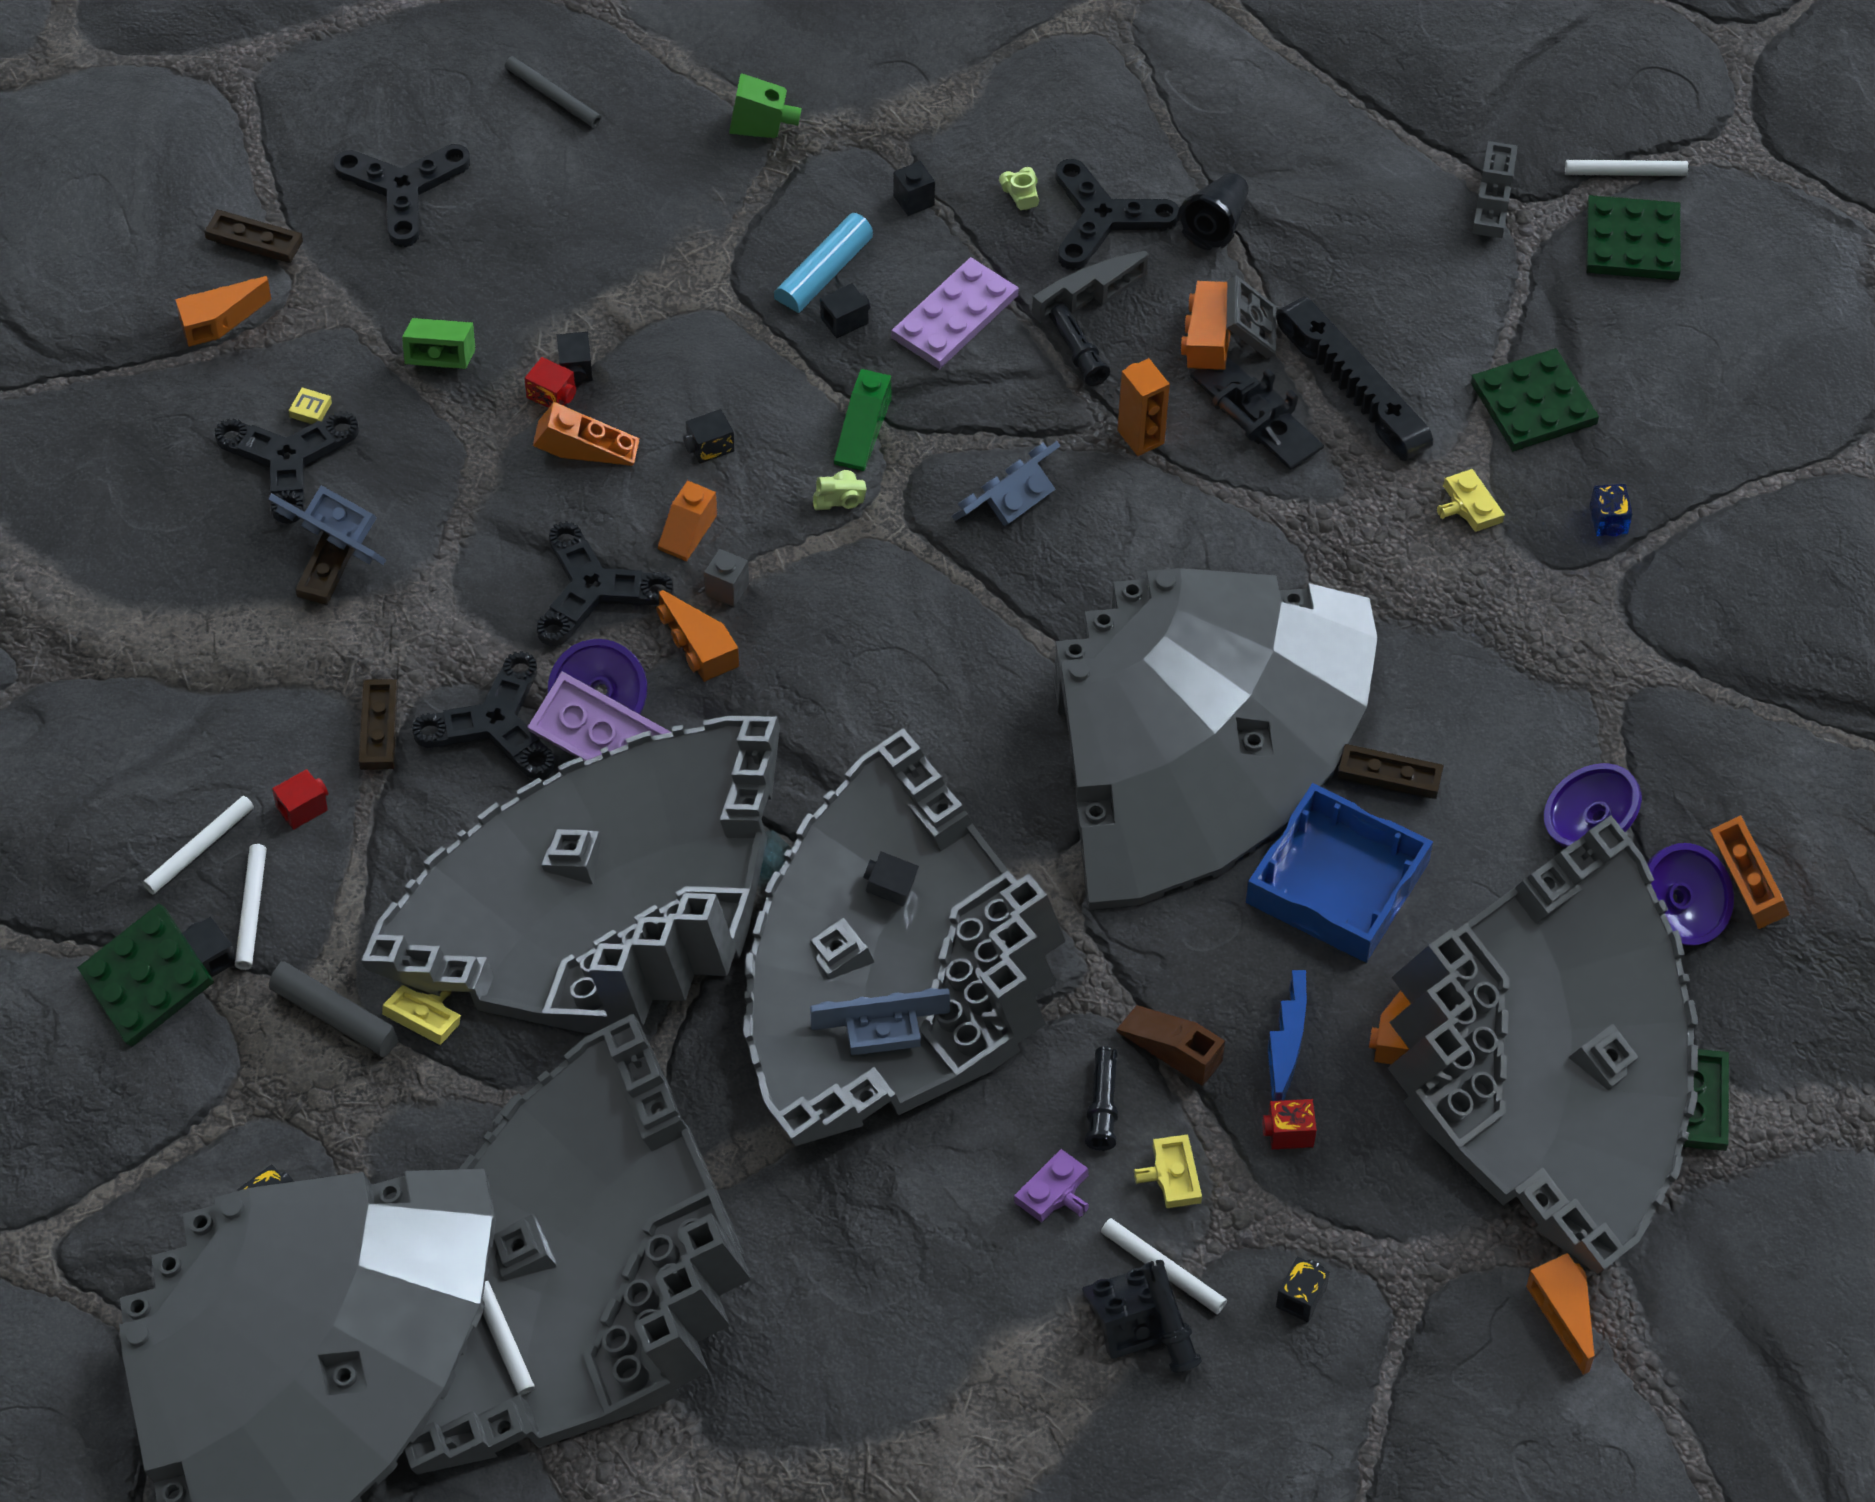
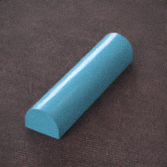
M857 213L849 214L774 291V299L800 313L873 237V230L869 222Z

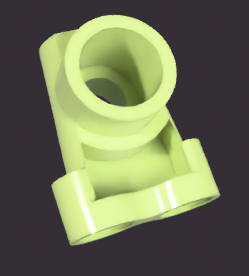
M1024 167L1017 173L1006 171L1000 175L999 182L1003 191L1011 195L1017 208L1028 210L1038 206L1039 198L1036 191L1038 180L1031 167Z
M849 470L840 471L833 477H818L816 492L813 495L814 509L830 510L834 506H843L844 508L851 509L858 506L859 503H864L866 494L865 481L857 480L855 474Z

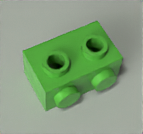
M412 318L402 336L405 364L466 369L475 352L474 326L471 322Z

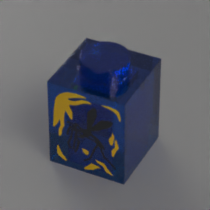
M1626 484L1594 486L1590 510L1596 536L1628 534L1633 514Z

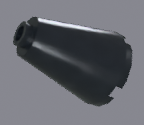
M1227 173L1188 197L1179 207L1177 220L1178 222L1181 221L1183 227L1181 232L1184 237L1193 245L1204 250H1211L1212 247L1224 248L1235 235L1249 188L1245 179L1238 174Z

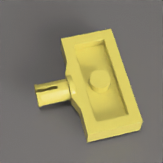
M1473 469L1445 478L1443 487L1451 497L1452 502L1437 507V513L1441 519L1459 514L1468 521L1475 532L1503 522L1505 514Z
M402 985L383 1004L382 1015L439 1045L460 1025L461 1017L460 1014L446 1008L442 1003L451 994V991H442L440 996L416 992L405 985Z
M1188 1134L1153 1139L1152 1147L1155 1156V1166L1134 1169L1135 1183L1157 1181L1162 1189L1166 1208L1200 1204L1202 1202V1194Z

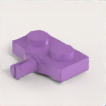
M1061 1149L1014 1195L1015 1204L1041 1223L1054 1210L1064 1205L1081 1217L1083 1212L1086 1213L1089 1204L1074 1195L1076 1188L1089 1176L1088 1168Z

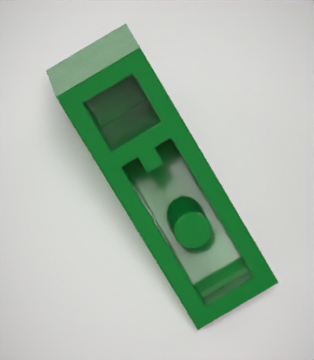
M865 369L860 370L851 394L834 458L835 465L865 471L891 402V375Z

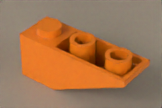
M267 276L175 299L188 346L220 339L271 300V293Z
M553 402L538 421L533 446L560 458L633 466L640 438Z
M664 590L659 591V606L656 607L659 619L664 625L668 623L670 626L673 641L678 648L683 647L686 652L687 663L693 672L698 671L705 682L739 667L738 646L723 623Z

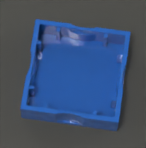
M1312 783L1290 816L1288 826L1283 835L1270 847L1249 879L1245 903L1367 963L1428 866L1433 841L1390 820L1371 815L1355 803Z

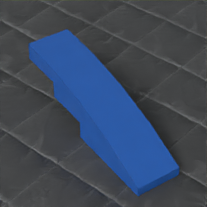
M1292 970L1289 986L1290 1000L1281 1001L1278 1017L1279 1031H1270L1267 1052L1272 1101H1284L1293 1080L1298 1061L1307 1003L1306 970Z

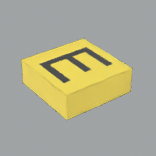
M301 388L289 409L290 418L309 424L319 420L322 421L332 404L331 396Z

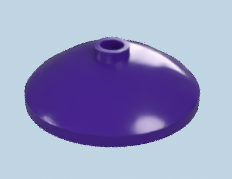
M590 639L579 642L568 648L558 658L551 670L548 681V693L563 671L595 690L599 686L605 685L607 687V697L638 714H641L647 698V679L644 669L637 657L619 643L606 639Z
M1600 763L1578 769L1564 778L1550 794L1544 810L1545 827L1552 839L1564 848L1577 841L1610 815L1626 832L1635 821L1641 807L1642 794L1640 786L1627 769L1615 764Z
M1678 843L1658 851L1649 860L1647 865L1654 878L1651 885L1659 901L1664 900L1668 908L1665 915L1672 930H1678L1682 945L1684 946L1699 945L1716 938L1727 926L1734 906L1733 886L1726 868L1712 852L1696 844ZM1673 893L1677 895V903L1673 899Z

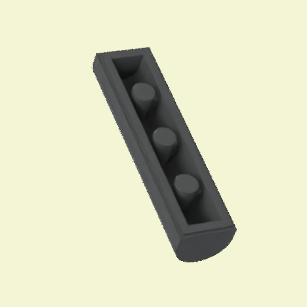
M281 961L272 973L269 981L270 990L381 1057L387 1056L399 1042L392 1025L287 962Z

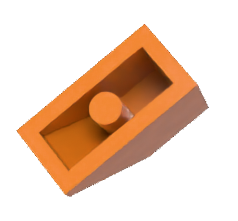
M687 480L671 505L658 544V550L684 561L689 559L717 516L715 491Z

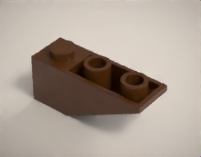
M1136 1005L1116 1030L1117 1033L1201 1086L1207 1082L1223 1062L1225 1040L1198 1023Z

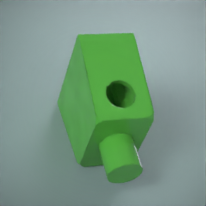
M740 74L729 134L776 138L778 137L780 122L795 126L799 125L802 108L784 105L787 92L784 87L746 74Z

